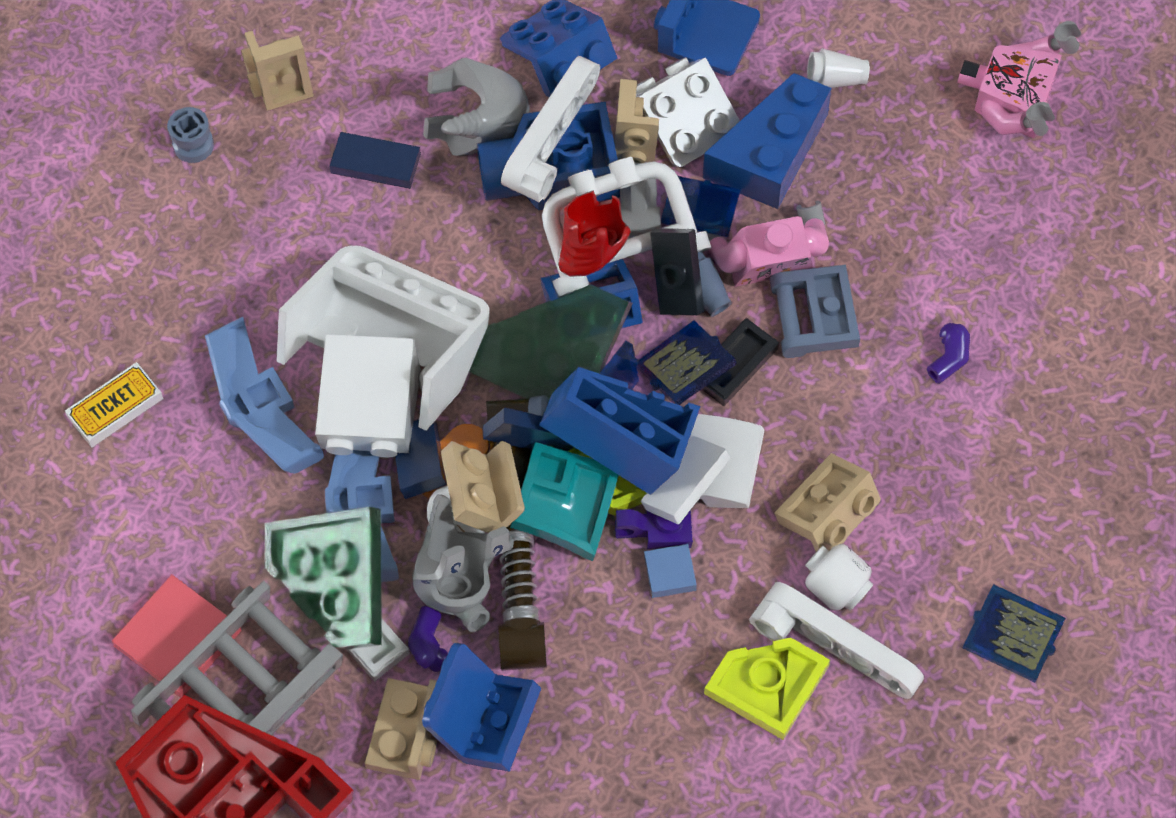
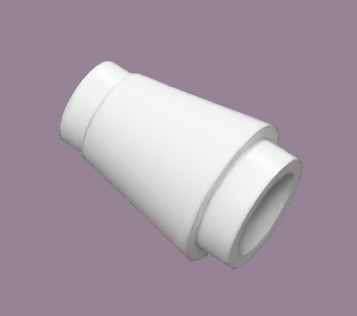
M822 48L820 52L810 53L807 65V78L830 88L858 84L866 85L870 71L869 61Z

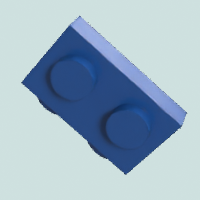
M567 0L547 2L543 5L541 11L528 19L514 23L510 26L509 31L500 37L503 47L532 62L543 92L547 97L551 96L572 62L578 56L599 64L600 70L618 59L602 17Z
M670 0L667 7L661 6L654 21V29L658 30V52L679 60L686 57L689 63L706 57L714 72L731 76L736 72L759 24L760 12L755 8L732 0Z
M454 643L442 663L441 673L432 695L425 705L422 724L426 730L463 763L510 772L542 688L534 680L495 674L465 644Z

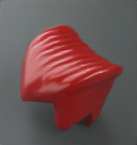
M593 190L575 197L564 208L563 240L558 261L560 271L570 277L589 275L601 270L614 259L625 245L631 230L622 220L621 204L616 196L612 195L611 200L599 202Z

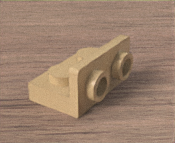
M253 31L244 33L248 48L242 49L241 53L248 72L249 85L254 98L262 96L267 111L313 97L304 48L299 35L288 39L276 40L271 44L258 47Z
M620 79L614 143L617 158L620 160L633 157L634 163L654 162L659 119L642 117L644 98L636 97L637 80Z
M453 441L441 451L455 521L489 533L503 526L508 527L523 513L525 507L509 443L501 441L487 455Z
M831 453L774 514L780 525L810 540L816 552L821 546L830 551L834 546L845 542L851 532L874 511L881 498L869 471Z
M391 678L387 679L365 760L366 769L420 780L423 766H432L437 741L431 739L432 734L424 728L422 718L425 705L432 695L437 680L430 679L429 685L424 686Z

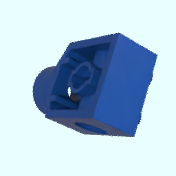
M606 101L582 105L545 163L557 169V176L549 195L540 202L526 196L538 211L544 209L545 203L552 194L570 186L568 177L587 170H592L594 178L611 173L608 165L617 161L618 158ZM539 112L523 114L514 138L477 143L480 174L486 201L523 195L502 185L501 177L507 161ZM620 189L600 194L596 199L597 201L610 200L612 195L620 198Z

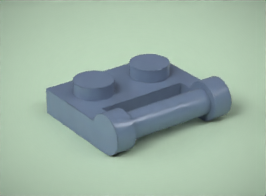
M846 265L784 271L770 277L771 291L777 295L784 334L781 347L785 358L802 357L812 352L859 347L860 335ZM797 289H805L813 333H800L793 291Z

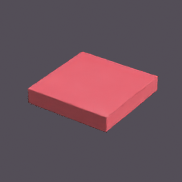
M171 574L114 637L112 643L115 648L160 682L227 615ZM241 628L231 636L233 639L242 631ZM217 650L198 669L204 674L222 653ZM184 682L174 693L181 698L191 687Z

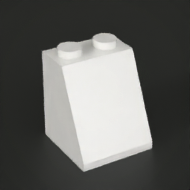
M325 335L315 433L321 449H326L327 452L335 455H350L353 453V450L370 451L374 456L385 458L395 457L397 453H409L419 389V376L421 373L414 338Z

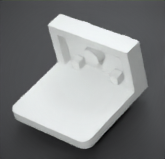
M685 57L665 68L668 76L658 82H655L654 78L651 77L637 84L636 97L644 98L643 113L646 117L659 119L658 140L671 164L675 167H683L702 156L740 121L706 57L691 63Z

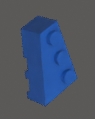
M793 73L704 153L703 179L778 209L828 115L832 88Z
M578 367L552 393L539 425L651 495L679 470L701 406L688 403L683 407L665 401L664 394L652 391L646 395L628 389L627 382Z

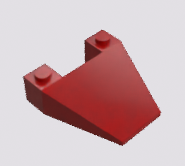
M183 695L115 762L142 818H271L285 803L301 818H336L352 802L354 792L319 757L186 695Z

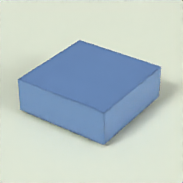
M688 544L644 551V560L652 598L696 591L697 584Z

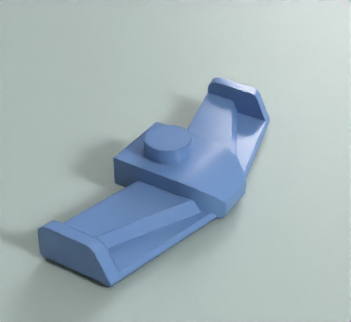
M241 317L205 335L221 398L219 405L230 425L242 429L284 471L295 474L321 461L324 458V454L317 443L315 444L284 414L295 407L291 396L274 368L271 367L258 374L244 318Z
M353 450V453L350 455H335L329 484L325 489L326 513L333 520L352 574L363 583L395 581L399 579L398 568L381 527L383 523L395 522L391 476L376 477L380 457L372 455L370 451Z

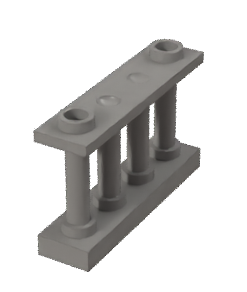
M263 580L255 589L251 586L245 588L232 602L231 606L234 610L156 686L150 682L138 692L132 700V703L135 705L131 710L132 719L138 726L144 723L151 715L158 721L171 708L165 701L185 682L212 708L273 735L342 665L343 654L331 643L321 652L317 648L311 650L264 605L270 599V586ZM249 618L253 619L299 663L297 668L301 672L289 684L284 680L280 682L276 680L231 637ZM217 650L266 695L264 700L268 705L256 717L252 713L246 715L198 669Z

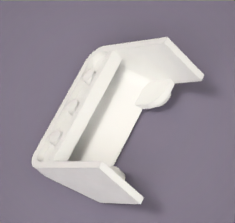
M347 246L337 251L279 309L277 362L284 365L307 341L324 348L326 334L414 338L419 363L425 367L419 376V387L422 391L419 428L427 430L460 393L488 327L489 306L479 297L368 248Z

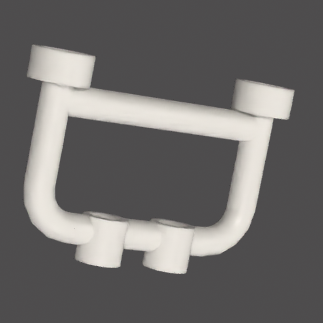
M627 157L610 163L608 165L610 174L594 178L592 170L574 174L568 177L569 187L563 188L551 195L544 205L542 220L560 278L552 281L559 298L590 288L587 276L570 277L559 269L558 261L563 240V230L559 221V214L562 208L567 206L575 197L593 190L597 197L612 190L635 185L643 180L658 179L665 187L676 220V224L663 228L695 229L697 251L703 252L712 248L707 232H697L681 181L675 171L666 164L655 161L635 165L633 157ZM650 232L629 238L609 263L651 250Z

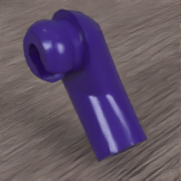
M947 323L940 330L939 336L943 337L942 343L945 344V354L927 366L928 375L937 384L942 383L966 365L969 360L970 334L962 324Z
M422 606L409 635L408 647L420 667L423 669L429 668L433 672H440L442 663L448 655L447 650L440 648L438 641L434 637L442 614L431 607Z

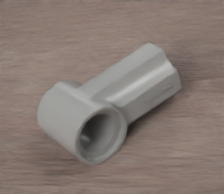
M654 178L620 189L621 215L623 222L631 230L629 238L661 228L660 207L656 205L657 185Z

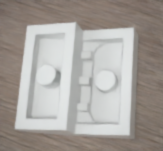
M698 414L690 438L696 436L723 447L731 457L699 498L703 500L706 506L749 508L765 431L761 425L731 418Z

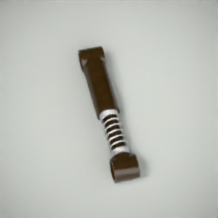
M530 398L486 401L487 422L504 408L528 413ZM489 441L490 451L499 443ZM511 446L521 489L532 450ZM510 524L506 528L510 531L509 535L512 536L514 541L513 548L502 553L503 555L500 557V562L504 565L500 571L504 576L501 584L505 588L502 591V596L506 599L502 605L505 610L503 612L504 623L498 625L501 671L547 668L544 622L539 621L538 608L534 606V601L538 597L533 594V590L537 586L532 583V579L536 576L532 572V567L536 563L531 560V556L535 553L531 548L538 537L510 528Z

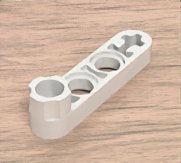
M578 56L572 62L507 161L501 177L502 185L537 202L546 199L557 176V169L545 162L593 90L600 73L599 64L582 56Z
M775 582L749 618L750 623L758 632L772 641L785 639L791 629H794L899 697L910 699L924 680L922 672L910 661L787 584Z

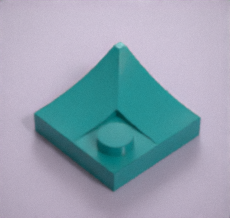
M535 442L521 488L525 509L511 523L510 528L543 538L587 560L593 561L608 515L618 474L594 459Z

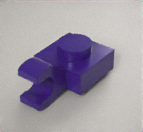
M631 509L616 510L615 538L646 537L647 550L688 544L689 548H692L691 510L679 525L646 509L645 514Z

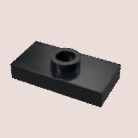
M656 228L650 232L660 315L698 316L704 312L695 229Z

